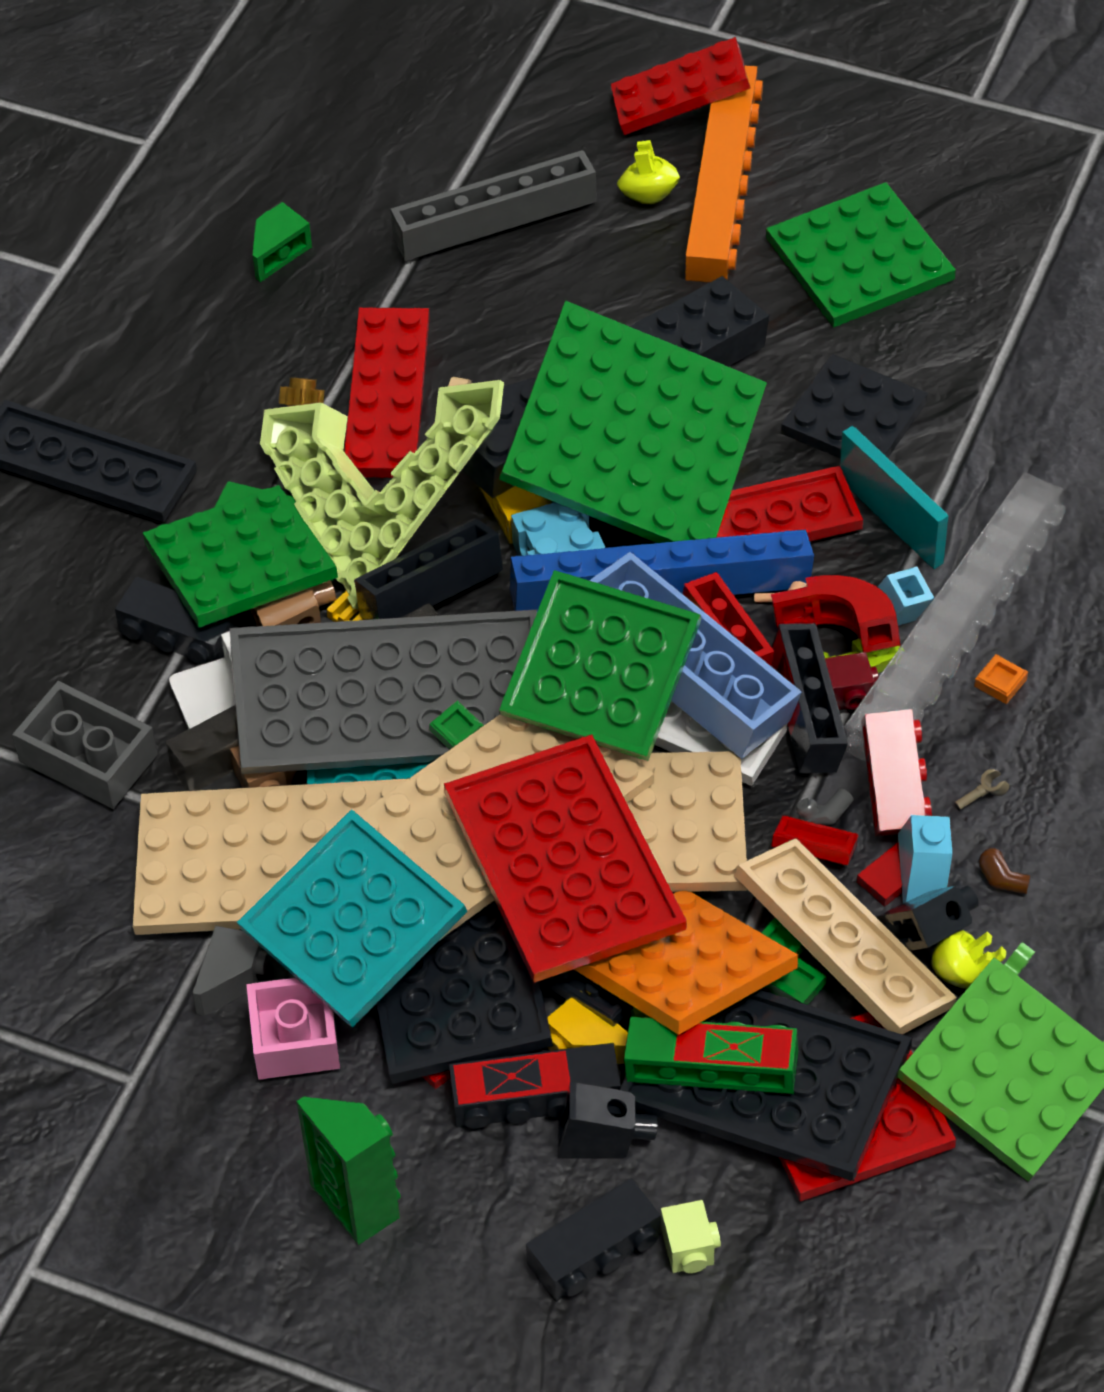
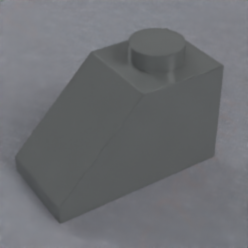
M215 926L193 990L197 1015L206 1016L247 994L246 984L257 983L259 975L266 974L270 955L244 931Z

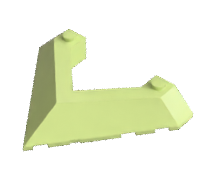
M501 380L440 387L438 390L435 423L425 433L428 438L415 453L409 451L391 472L394 477L381 492L374 491L343 451L348 416L323 403L264 410L260 445L265 454L269 455L276 466L274 470L285 489L289 490L296 501L294 505L299 514L337 566L338 578L336 579L344 585L349 594L347 598L353 608L357 610L359 608L354 579L396 559L474 452L492 433L501 414L504 382Z

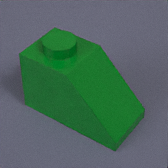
M283 202L256 219L252 256L255 277L259 282H262L312 248L310 223Z

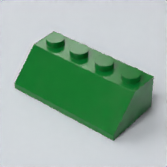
M302 1097L296 1103L311 1187L355 1242L360 1245L400 1218L398 1200L401 1199L395 1182L398 1179V1174L393 1166V1158L396 1155L390 1144V1137L393 1136L392 1130L382 1115L377 1114L374 1116L364 1103Z

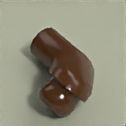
M996 848L986 849L980 855L979 867L991 887L1027 895L1030 875L1010 871L1002 852Z

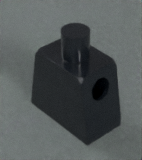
M951 886L924 893L876 916V918L911 951L928 948L972 924V916L969 911L977 908L979 902L975 891L971 887L964 886L959 889L957 886Z
M570 1082L558 1121V1158L622 1159L627 1156L632 1139H656L657 1115L635 1114V1095L632 1092Z

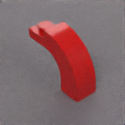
M839 575L813 576L805 578L807 587L771 594L777 628L779 624H837L851 629L858 636L863 652L901 645L897 615L891 600L877 586L864 580Z

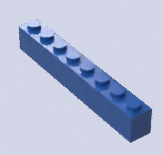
M805 529L511 557L509 590L515 611L536 610L538 612L554 570L591 580L629 552L634 554L682 594L685 583L715 572L719 574L733 595L788 590L793 582L801 581L806 584L805 578L812 576L814 553Z

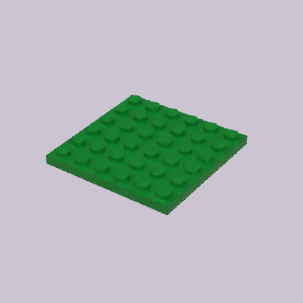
M565 301L499 480L656 543L716 538L767 382Z

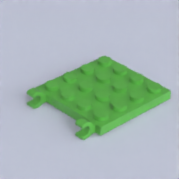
M1022 942L1004 965L995 957L989 962L899 1069L898 1078L1029 1182L1104 1089V1041L1102 1042L1018 976L1035 953V951Z

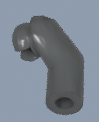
M839 788L826 804L817 805L814 799L809 800L806 798L798 803L796 811L799 814L800 820L821 825H832L851 805L853 796L847 790Z

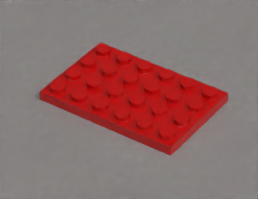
M592 734L444 783V794L534 983L686 930L687 920Z

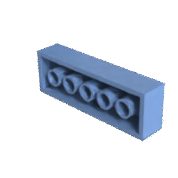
M631 552L627 553L589 580L701 615V623L671 701L741 759L790 722L802 691Z

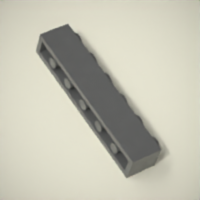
M581 150L391 208L393 239L406 261L597 202L596 171L584 151Z

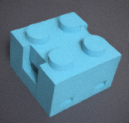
M556 502L511 515L512 543L518 556L605 548L598 531L592 533L589 529L588 515Z

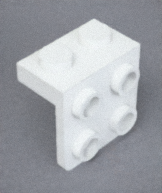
M230 631L221 634L224 658L173 674L169 678L170 687L187 727L193 735H200L237 722Z

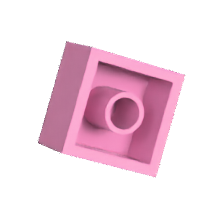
M297 978L246 984L253 1053L258 1080L340 1069L332 1009Z

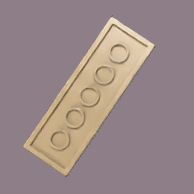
M796 838L738 865L734 876L886 1030L904 1034L950 1010L954 1005L957 997Z

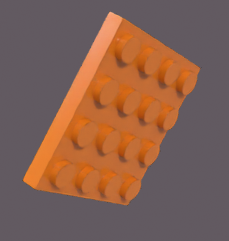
M678 891L673 895L687 920L686 930L575 968L574 970L679 1035L797 969L798 954L694 893Z

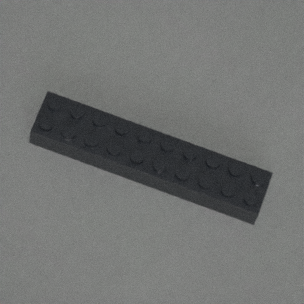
M721 276L629 327L729 367L765 346L770 315ZM536 377L502 396L499 421L492 433L479 446L462 469L492 499L514 487V485L499 480Z

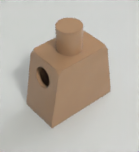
M327 581L249 609L257 627L321 623L319 606L336 601V594L331 581Z

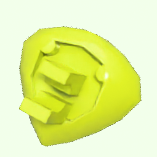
M650 140L640 141L636 145L638 152L634 154L636 162L624 171L617 182V187L625 196L642 204H655L668 196L678 184L680 176L672 164L655 156Z
M959 930L938 942L932 954L931 965L936 976L947 984L961 989H968L994 957L1000 962L1006 958V950L1001 946L995 952L987 951L983 954L984 948L992 942V935L987 931L975 940L968 932Z

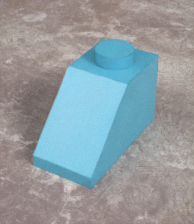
M910 815L898 833L903 903L929 891L946 888L952 860L950 817Z

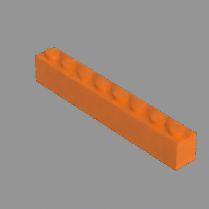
M745 65L750 89L712 102L710 106L686 251L687 281L712 282L721 276L728 280L729 270H736L737 249H733V245L740 244L741 224L736 223L737 220H743L745 200L740 199V197L747 196L749 175H744V171L751 172L752 151H748V148H754L756 128L751 126L752 124H758L760 104H755V101H761L763 93V81L757 80L758 66Z

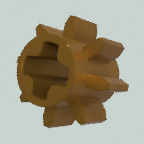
M290 378L289 387L280 386L279 404L288 405L287 407L313 403L324 404L325 390L316 389L317 380Z

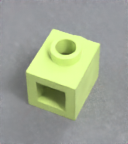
M703 1200L661 1208V1231L672 1273L681 1271L696 1273L702 1271L707 1266L714 1265V1249L721 1247L720 1235L716 1222H708Z

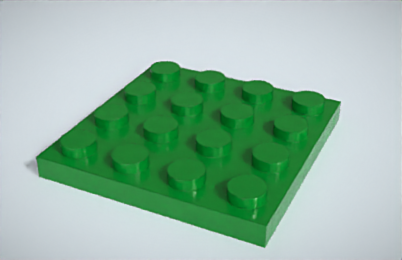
M887 182L766 228V239L833 328L955 280L956 269Z
M279 485L143 532L146 547L198 627L338 578L337 566Z
M554 570L499 711L503 716L576 739L592 734L598 746L649 761L701 623V615Z

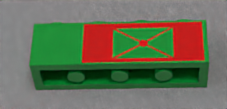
M649 1016L644 1018L630 1017L624 1057L627 1082L794 1094L798 1058L797 1028H786L782 1025L755 1026L745 1025L740 1022L712 1023L702 1021L678 1035Z

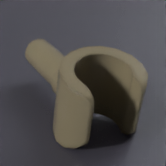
M989 769L982 774L981 784L955 801V804L961 810L988 793L1001 796L1008 791L1009 783L1002 781L997 786L991 787L992 781L999 777L1001 773L995 769Z

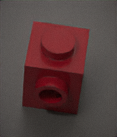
M866 652L825 658L839 710H856L864 706L873 705L874 689H879L880 686L879 675L876 666L870 667Z

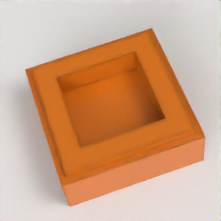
M995 654L975 678L974 687L1007 704L1026 682L1028 671Z

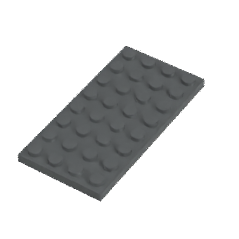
M523 610L230 628L241 774L435 761L449 751V749L429 730V724L457 700L483 725H486L501 714L499 711L537 611Z

